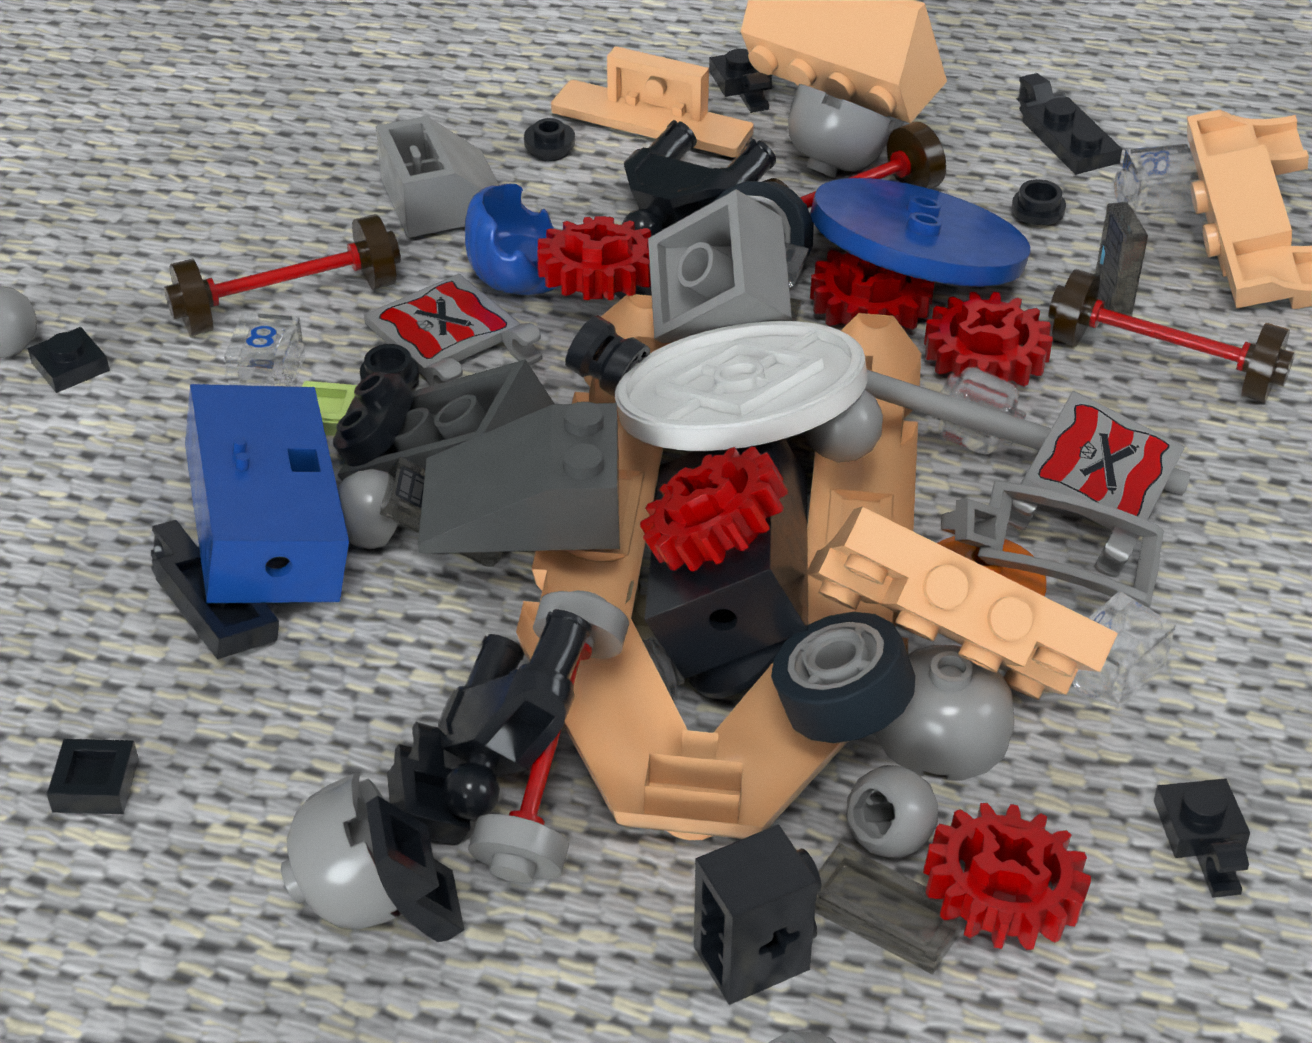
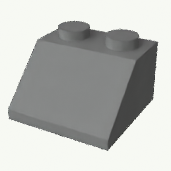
M737 189L648 238L655 340L661 343H672L694 334L721 327L753 322L787 321L792 318L782 216Z

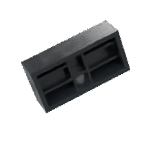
M785 438L752 446L756 447L760 455L766 452L769 454L784 479L783 483L788 489V494L779 499L784 507L782 513L766 517L765 520L770 527L766 533H759L756 539L744 551L737 550L735 547L726 551L722 563L716 565L713 560L704 561L696 571H690L686 563L675 571L670 570L665 562L659 563L651 551L644 620L684 679L786 640L796 633L808 631V575L806 574L808 571L807 475ZM750 447L736 448V449H737V451L739 452V454L741 455L744 451H746V450H747L748 448H750ZM727 450L694 451L661 465L658 473L656 500L664 497L659 488L663 484H667L680 470L685 467L697 468L701 466L705 456L709 454L712 457L714 455H724ZM716 610H730L736 615V618L727 623L715 621Z

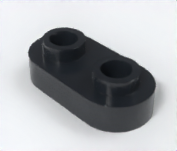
M376 372L364 378L354 390L356 396L352 400L345 416L338 422L336 426L337 432L333 438V446L348 466L355 467L366 464L382 455L394 443L414 401L413 392L400 374L390 373L385 375L384 372Z

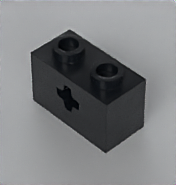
M779 824L695 858L694 949L729 1005L810 970L812 941L817 937L815 907L817 893L822 888L821 878L810 854L802 848L796 850Z

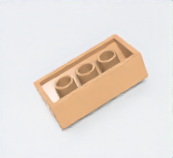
M748 0L741 34L749 53V61L754 69L760 73L786 79L798 86L802 84L818 89L835 98L847 100L871 109L883 116H891L911 123L947 82L926 5L923 2L917 0Z

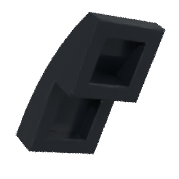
M378 795L368 801L366 807L377 872L388 897L395 907L411 924L436 942L448 941L464 931L453 870L434 859L428 826Z

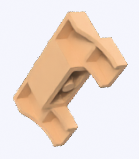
M1215 110L1187 116V138L1199 177V181L1190 183L1194 210L1196 214L1205 213L1208 224L1202 226L1206 253L1208 257H1218L1223 277L1227 276L1236 309L1287 298L1290 300L1292 309L1312 306V245L1291 246L1292 228L1276 180V175L1308 169L1309 155L1307 150L1303 149L1297 131L1296 115L1272 119H1249L1231 115L1223 110Z
M865 507L854 508L835 537L824 548L817 550L806 573L823 582L818 593L840 605L856 610L860 601L866 604H880L899 614L895 622L896 625L919 637L934 642L939 633L961 644L962 646L958 652L959 656L993 672H997L998 669L1005 671L1006 673L1003 678L1011 689L1037 700L1040 699L1043 691L1067 695L1078 670L1100 672L1118 635L1117 632Z

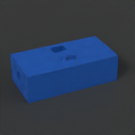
M190 384L185 449L207 603L340 602L349 538L315 387ZM274 557H285L290 560L282 568L273 569L266 566V563Z

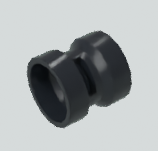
M597 315L589 319L573 339L565 358V365L582 377L591 375L598 379L600 388L615 397L616 386L621 378L631 370L636 362L640 363L643 357H647L650 354V348L634 337L622 338L616 333V328L612 323Z

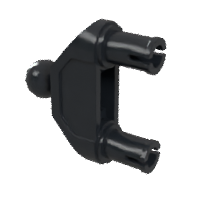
M673 120L648 148L642 147L635 150L624 161L629 186L639 209L627 214L622 224L627 221L635 222V230L648 228L651 230V236L711 204L725 189L744 181H759L775 165L776 156L764 142L759 140L756 143L755 139H751L727 168L714 167L712 169L681 161L680 159L696 145L697 139L694 132L681 121L677 123L676 120Z
M554 609L553 612L549 611L546 617V624L529 664H523L519 669H517L520 660H523L525 653L518 643L500 635L488 634V637L484 636L482 647L465 686H459L450 693L438 722L442 749L467 762L452 769L443 782L442 797L445 806L456 817L471 821L477 820L482 815L489 814L499 799L500 787L496 777L527 770L560 732L575 698L574 685L570 678L585 641L592 631V626L582 617L565 610Z

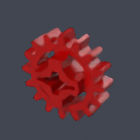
M595 216L594 220L591 217H584L583 224L579 225L570 221H564L563 230L549 228L546 230V238L538 239V276L545 277V286L548 288L561 286V293L564 296L571 295L576 291L582 292L583 300L603 299V296L607 300H614L615 292L620 291L629 296L636 295V285L647 288L651 286L648 238L651 237V230L648 228L635 230V222L627 221L621 225L614 224V218L606 216Z
M830 250L827 255V262L817 261L815 263V274H811L810 299L814 300L813 311L815 314L826 313L825 324L828 326L844 323L846 326L858 313L894 316L900 325L914 330L917 328L918 318H927L929 316L934 282L882 268L847 251L846 254H841Z
M970 292L969 300L966 302L952 296L948 298L947 308L935 306L932 319H927L924 345H926L925 358L926 360L936 361L935 372L937 374L953 372V384L960 385L968 379L975 381L976 391H983L986 383H994L1001 392L1007 391L1008 381L1013 380L1025 387L1029 384L1030 374L1041 376L1044 373L1045 363L1049 362L1053 337L1049 336L1051 324L1050 322L1039 321L1040 310L1038 308L1022 310V299L1018 297L1006 303L1001 301L999 292H993L990 299H981L976 292Z
M751 446L741 455L735 447L729 448L724 455H714L712 457L709 454L704 457L701 466L694 469L683 468L667 484H663L659 488L664 497L646 505L645 509L650 516L640 522V527L645 533L643 539L659 563L665 562L669 569L673 571L677 570L684 563H686L690 571H696L704 561L713 560L716 565L720 564L725 558L726 551L733 547L744 551L756 539L759 533H766L770 529L765 519L766 517L782 513L784 507L779 499L788 494V489L783 483L784 479L769 454L766 452L760 455L756 447Z
M980 803L977 818L974 819L968 813L959 809L954 811L951 826L939 823L936 827L933 842L929 844L923 873L929 876L925 892L928 898L943 899L939 916L944 921L955 919L959 916L967 921L964 936L971 939L981 930L992 933L991 939L994 948L999 949L1003 948L1007 936H1017L1019 942L1026 950H1033L1039 932L1047 939L1056 943L1061 939L1065 925L1075 927L1078 923L1091 883V876L1083 873L1087 856L1085 852L1067 851L1072 836L1067 830L1057 831L1053 834L1046 831L1045 827L1048 816L1042 813L1035 816L1031 821L1021 819L1018 805L1010 804L1006 815H996L988 803ZM961 859L966 863L964 872L959 863ZM1049 881H1051L1053 890L1048 886Z

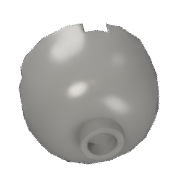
M799 84L788 116L789 136L795 148L809 156L806 167L834 178L838 169L858 171L869 167L880 157L896 124L890 118L844 99L826 96V92Z
M930 645L908 654L916 676L914 696L903 714L887 727L876 732V738L885 753L897 764L915 771L920 776H923L924 771L932 774L947 775V781H963L987 773L1004 759L1014 729V708L1011 689L999 670L993 672L958 655L961 647L957 645Z
M354 773L327 785L304 802L296 812L287 836L289 860L281 863L282 878L292 899L298 904L307 901L318 916L339 928H368L403 916L388 897L380 881L370 835L366 803L377 795L383 799L384 797L370 779L359 782L360 773Z

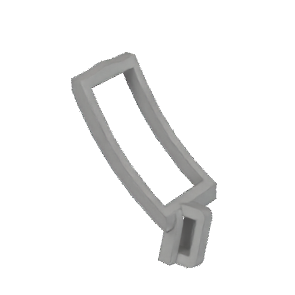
M994 480L989 505L968 498L956 500V510L941 515V530L955 534V541L980 548L978 556L989 565L1053 577L1092 589L1139 608L1151 607L1154 586L1159 571L1164 530L1150 521L1082 497L1045 488ZM1013 499L1068 510L1101 520L1142 536L1134 587L1066 564L1002 551ZM975 517H978V518H981V519H985V520H981V521L974 522V518H975Z

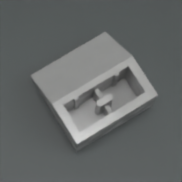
M428 116L376 126L381 180L408 238L465 226L466 213L472 197L488 186L499 185L480 149Z

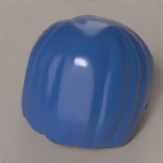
M517 184L492 185L480 190L472 197L465 218V247L469 263L476 275L489 287L504 293L535 295L558 288H548L545 286V277L538 276V239L546 238V230L549 228L554 229L548 212L545 209H541L540 213L527 209L521 200L523 189Z

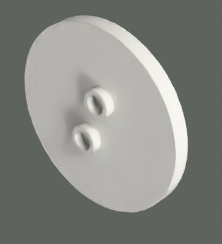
M765 321L708 330L677 340L653 351L647 357H643L640 363L636 362L631 370L624 374L615 390L619 420L626 432L638 440L654 446L676 450H728L732 447L744 448L778 441L822 425L854 404L862 395L868 381L865 354L861 345L848 334L829 326L809 322Z

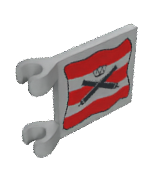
M456 274L364 314L365 324L387 344L403 346L410 352L411 358L417 362L418 371L425 376L430 386L462 376L463 371L459 361L501 342L505 344L510 354L518 361L526 359L528 364L531 365L543 359L542 353L533 344L541 339L540 330L532 323H519L461 274Z
M1073 390L1020 484L1082 497L1117 508L1148 521L1185 446ZM1013 499L1008 524L1019 530H1026L1039 504ZM1085 516L1112 530L1094 566L1098 571L1110 577H1117L1124 564L1128 561L1140 535Z

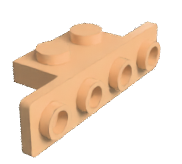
M615 46L607 55V87L570 80L551 101V112L554 114L655 139L661 135L671 121L676 120L677 123L681 121L696 136L697 143L693 148L729 157L738 156L752 137L754 130L752 122L708 112V67Z

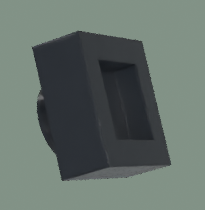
M82 327L58 333L49 340L28 348L31 363L56 393L110 371L107 356Z
M63 739L47 791V798L52 813L124 814L139 760L134 741Z

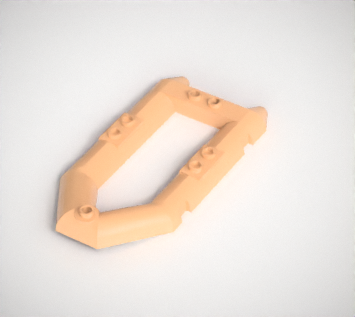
M626 295L601 316L615 326L616 333L624 339L636 338L650 348V353L670 344L661 343L654 339L652 296ZM858 313L841 330L854 338L863 348L867 370L920 386L921 352L894 316ZM591 375L584 377L585 382L590 387L589 393L574 392L572 404L577 402L616 403L615 397L602 390L599 380ZM876 399L883 415L882 435L873 450L856 461L838 463L822 457L815 451L807 528L808 569L817 550L824 548L835 537L854 508L865 507L913 531L918 422L904 420L913 410ZM617 411L620 549L536 551L532 565L536 585L542 590L541 598L551 592L587 591L601 596L607 602L619 608L629 620L624 645L619 655L612 658H590L580 661L574 682L573 691L575 698L565 720L564 727L616 823L625 827L663 830L677 838L689 841L704 840L712 836L744 839L768 829L847 742L827 743L814 741L793 729L771 678L773 663L713 733L687 730L631 619L645 547V540L643 539L645 533L640 527V522L650 516L645 507L648 503L653 502L663 447L642 442L626 432L620 423ZM808 575V625L830 615L861 612L876 614L897 626L895 622L899 615L898 613L880 604H866L862 601L859 602L856 610L847 608L818 593L823 582ZM634 580L631 598L626 603L629 584ZM523 601L516 633L521 648L530 662L539 641V637L533 630V625L540 602ZM902 637L905 648L908 653L909 638Z

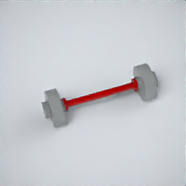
M580 590L551 592L541 598L533 625V630L539 638L546 624L548 612H553L554 609L572 612L588 621L592 626L591 634L585 641L570 678L573 685L581 660L612 658L621 653L629 620L619 608L597 594ZM560 732L533 763L520 811H510L509 815H482L476 820L468 851L474 858L490 866L489 870L492 874L504 880L516 883H531L534 877L554 879L562 874L569 842L562 834L545 826V821L537 816Z

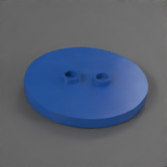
M845 178L829 181L819 186L816 190L810 211L812 222L820 233L850 254L900 274L943 284L985 287L1009 283L1023 274L1031 251L1026 237L1016 227L996 214L949 194L902 182L872 178Z

